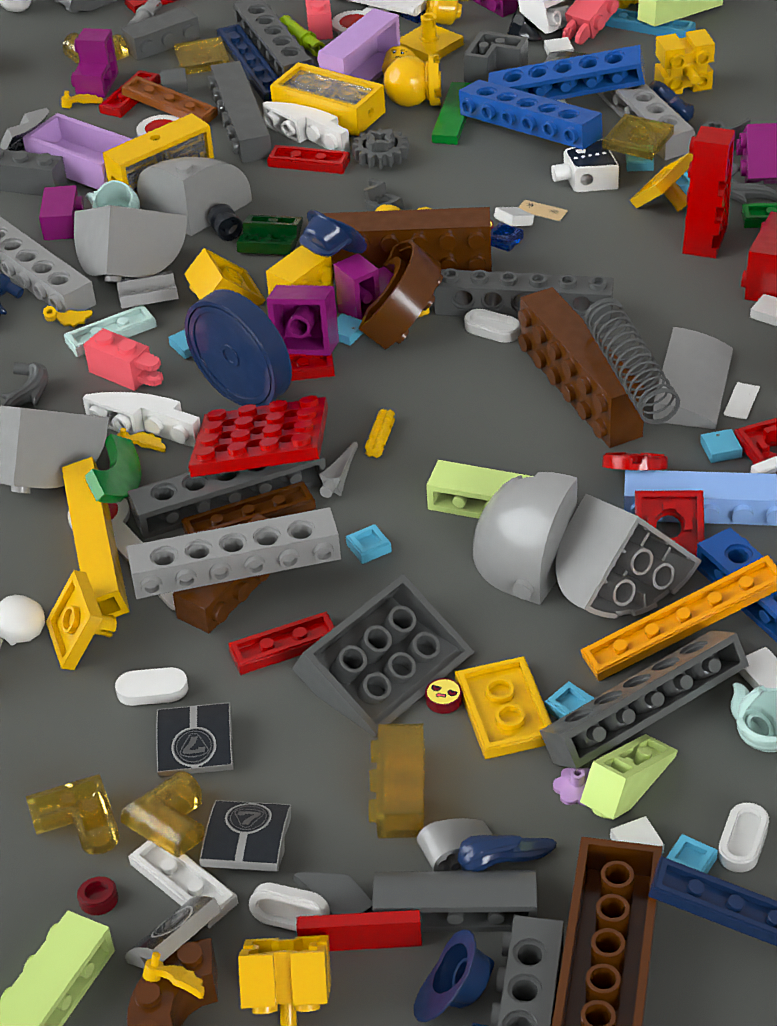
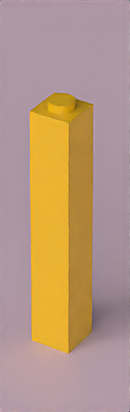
M89 457L62 467L80 571L87 573L101 614L118 617L130 611L108 503L95 500L85 479V475L91 469L98 470L93 457Z

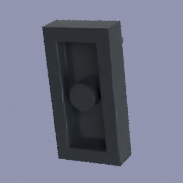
M518 4L507 35L528 37V41L542 40L540 35L533 29L537 26L520 12Z

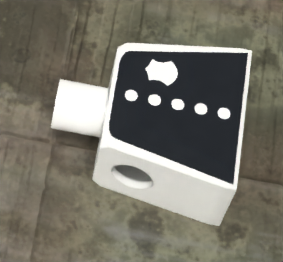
M603 139L596 141L583 150L575 147L566 149L564 151V164L551 167L554 182L568 180L575 192L618 189L619 165Z

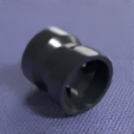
M218 204L209 211L208 222L222 240L231 241L240 236L243 230V223L229 205Z

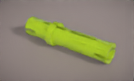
M282 16L280 21L287 26L289 33L295 36L298 44L318 57V51L324 48L325 44L318 40L312 31L309 32L290 16Z

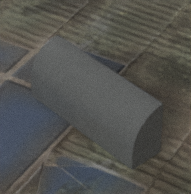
M483 870L479 872L376 871L373 881L372 911L420 910L421 932H459L462 929L470 930L471 932L512 931L514 915L537 918L536 870Z

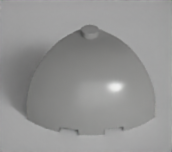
M180 157L165 160L145 168L140 173L137 181V195L140 200V207L144 210L187 215L186 234L190 236L210 226L208 213L215 205L227 204L235 212L252 202L250 185L244 173L229 163L213 158Z
M113 205L75 211L74 241L78 261L87 274L105 277L104 282L110 283L120 282L122 278H140L159 273L175 260L183 246L187 229V215Z
M0 405V484L10 485L11 492L30 493L31 488L51 489L65 486L62 467L89 457H93L94 462L97 461L105 444L109 417Z
M538 472L535 476L525 478L520 475L504 483L492 496L481 513L473 539V560L475 566L488 583L520 599L539 605L543 602L557 582L556 557L558 547L568 523L577 510V477L554 472Z
M585 494L568 523L559 544L556 557V576L564 596L573 604L592 614L606 618H617V616L628 614L637 616L658 607L656 602L664 598L668 593H677L693 575L702 560L639 516Z

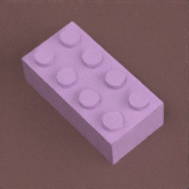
M373 8L318 51L319 68L374 82L383 74L382 64L387 50L393 46H400L399 15Z
M59 113L22 137L26 152L37 154L49 153L54 156H62L66 177L95 189H99L104 183L108 182L103 152L132 140L131 138Z

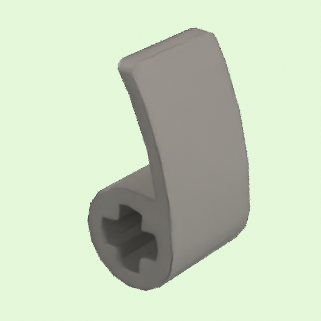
M468 818L447 819L425 826L417 836V843L434 871H455L461 866L458 861V852L462 841L470 836L493 834L482 820Z

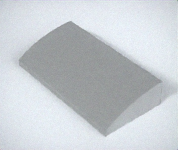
M673 327L662 371L669 380L670 386L678 394L680 407L677 413L664 423L716 430L733 354L731 346L704 333ZM665 393L655 395L654 402L663 397ZM668 393L662 401L654 404L653 411L664 408L670 402L672 394ZM676 398L665 410L653 414V419H661L667 416L673 410Z

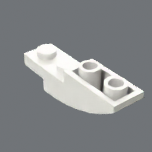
M269 101L263 103L264 122L272 130L298 143L308 139L328 150L350 152L349 130L338 124L337 116L299 104Z
M101 392L86 394L83 397L86 415L109 417L108 429L120 432L121 428H126V432L130 435L139 432L153 433L154 435L194 448L201 427L200 418L182 412L180 401L133 392Z

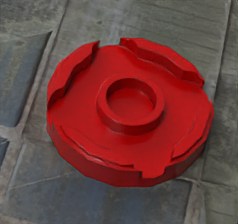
M609 452L603 455L602 467L621 470L668 469V457L665 454Z

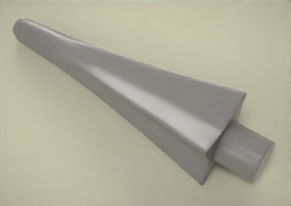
M352 442L334 463L319 474L323 483L320 488V494L323 497L329 498L333 493L339 496L342 495L350 464L358 448L357 442Z

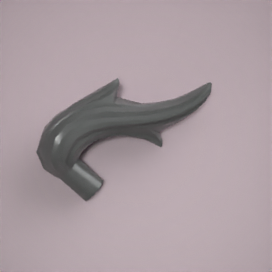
M734 162L732 176L740 170L739 166ZM732 178L730 198L743 204L747 203L746 198L768 199L777 202V190L763 185L764 180L757 183H742Z
M14 362L13 374L27 375L29 378L19 389L1 394V397L5 399L2 406L19 407L30 401L33 406H36L48 383L47 369L37 362L31 364Z

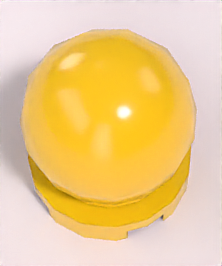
M439 54L429 55L426 62L412 56L400 57L393 61L385 71L383 79L385 93L390 100L400 106L411 107L421 104L427 98V100H430V106H441Z

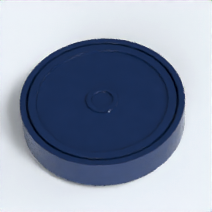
M218 289L212 291L189 308L185 316L184 326L188 347L202 374L220 394L241 406L254 404L258 407L269 405V403L287 391L292 379V366L287 347L275 325L255 303L235 291Z

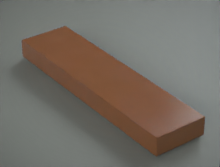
M139 76L134 77L121 87L122 95L179 118L193 113L208 124L218 116V108Z

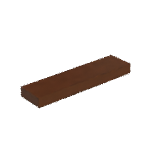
M302 481L183 518L181 523L187 535L248 523L257 513L270 519L316 509V503L305 482Z

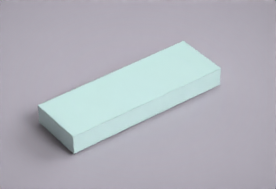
M140 305L65 333V343L76 357L85 354L83 344L102 328L129 338L157 327L156 319L144 305Z

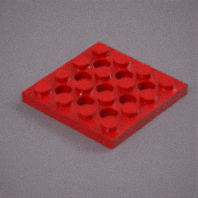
M315 395L302 397L299 401L287 402L286 400H276L265 406L256 407L254 404H248L239 407L238 410L226 411L225 409H215L204 414L188 464L190 476L198 477L320 459L328 413L326 397L318 398Z

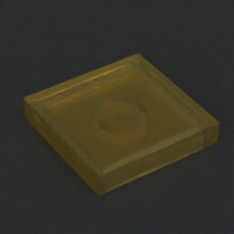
M221 37L174 44L179 67H185L186 75L211 71V65L229 62Z
M624 114L602 140V148L653 160L674 134V125Z

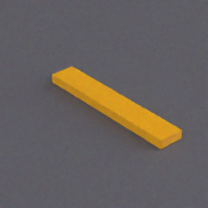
M767 555L581 649L582 657L597 680L601 681L776 592L777 565Z

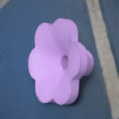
M568 767L561 771V777L556 778L553 782V790L560 794L561 802L567 805L578 803L586 806L580 803L590 772L589 768L579 767L574 769Z

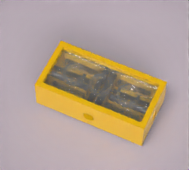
M300 62L270 85L272 102L299 104L333 114L338 117V124L348 129L349 135L359 136L361 132L363 133L386 112L383 84Z
M191 113L104 151L103 157L108 181L118 180L124 182L137 194L138 177L145 168L151 165L180 157H206L214 159L210 125Z

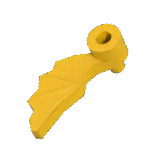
M64 91V96L61 97V106L63 108H71L73 106L72 103L79 102L83 104H101L103 98L90 94H78L71 97L69 96V91Z
M47 306L43 310L47 321L53 322L57 319L65 327L72 326L74 328L78 324H85L86 319L93 315L92 310H69L62 313L52 306Z
M121 428L117 436L132 440L133 444H138L141 448L166 452L165 444L161 442V438L155 437L153 433L139 432L130 435L126 432V428Z
M153 952L152 958L146 960L142 975L145 980L157 982L163 977L170 980L174 986L188 991L199 999L203 998V980L196 977L194 971L186 970L183 966H164L163 962L160 961L161 954L158 952Z

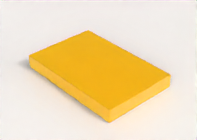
M524 656L455 671V681L461 686L462 699L485 759L546 746L540 730L552 724Z

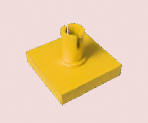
M424 13L421 15V26L400 38V46L407 47L415 54V57L425 62L428 61L429 55L439 54L441 59L464 45V36L436 25V15L434 13Z
M687 153L663 167L630 199L631 203L638 208L664 194L676 208L677 212L683 209L688 204L686 202L687 195L678 186L676 181L688 170L693 154Z
M73 570L46 620L61 668L74 670L93 635H103L110 638L113 636L112 632L116 631L117 626L115 616L101 614L87 573Z

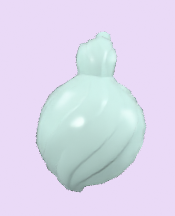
M118 180L108 181L97 191L87 193L85 196L92 204V208L108 205L135 209L140 207L138 195L129 185Z
M737 682L732 685L734 687V695L731 700V711L737 720V730L740 737L754 749L763 752H777V688H765L760 685L749 693V690L744 685Z

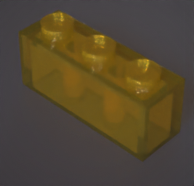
M379 724L378 740H371V762L377 763V769H370V792H376V799H369V822H376L378 838H417L425 825L424 724Z

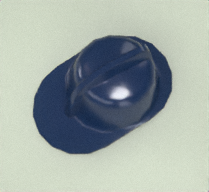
M310 210L307 213L309 223L299 241L302 246L311 252L329 258L342 249L352 253H363L366 251L367 243L365 239L353 227L327 217L316 210Z
M462 929L452 936L443 949L437 964L420 988L414 1003V1016L419 1022H428L435 1019L448 1006L456 1008L469 1006L478 1000L484 992L494 969V961L476 948L475 935L470 930Z

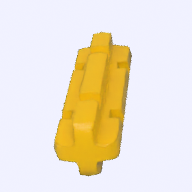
M383 408L378 412L369 434V439L365 444V454L368 457L378 458L382 455L383 447L386 445L391 428L395 422L393 410L387 411Z

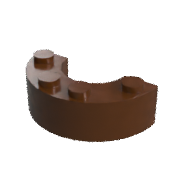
M410 239L401 241L393 246L385 264V268L392 272L393 276L382 294L367 308L359 326V330L385 350L395 342L400 344L404 341L409 333V328L421 312L427 310L435 300L433 293L443 280L440 262Z
M212 938L184 943L163 961L164 966H183L186 970L194 971L195 976L203 980V998L199 999L188 991L174 986L166 978L161 977L157 982H149L142 976L130 998L127 1026H182L191 1013L204 1005L218 1002L217 963Z

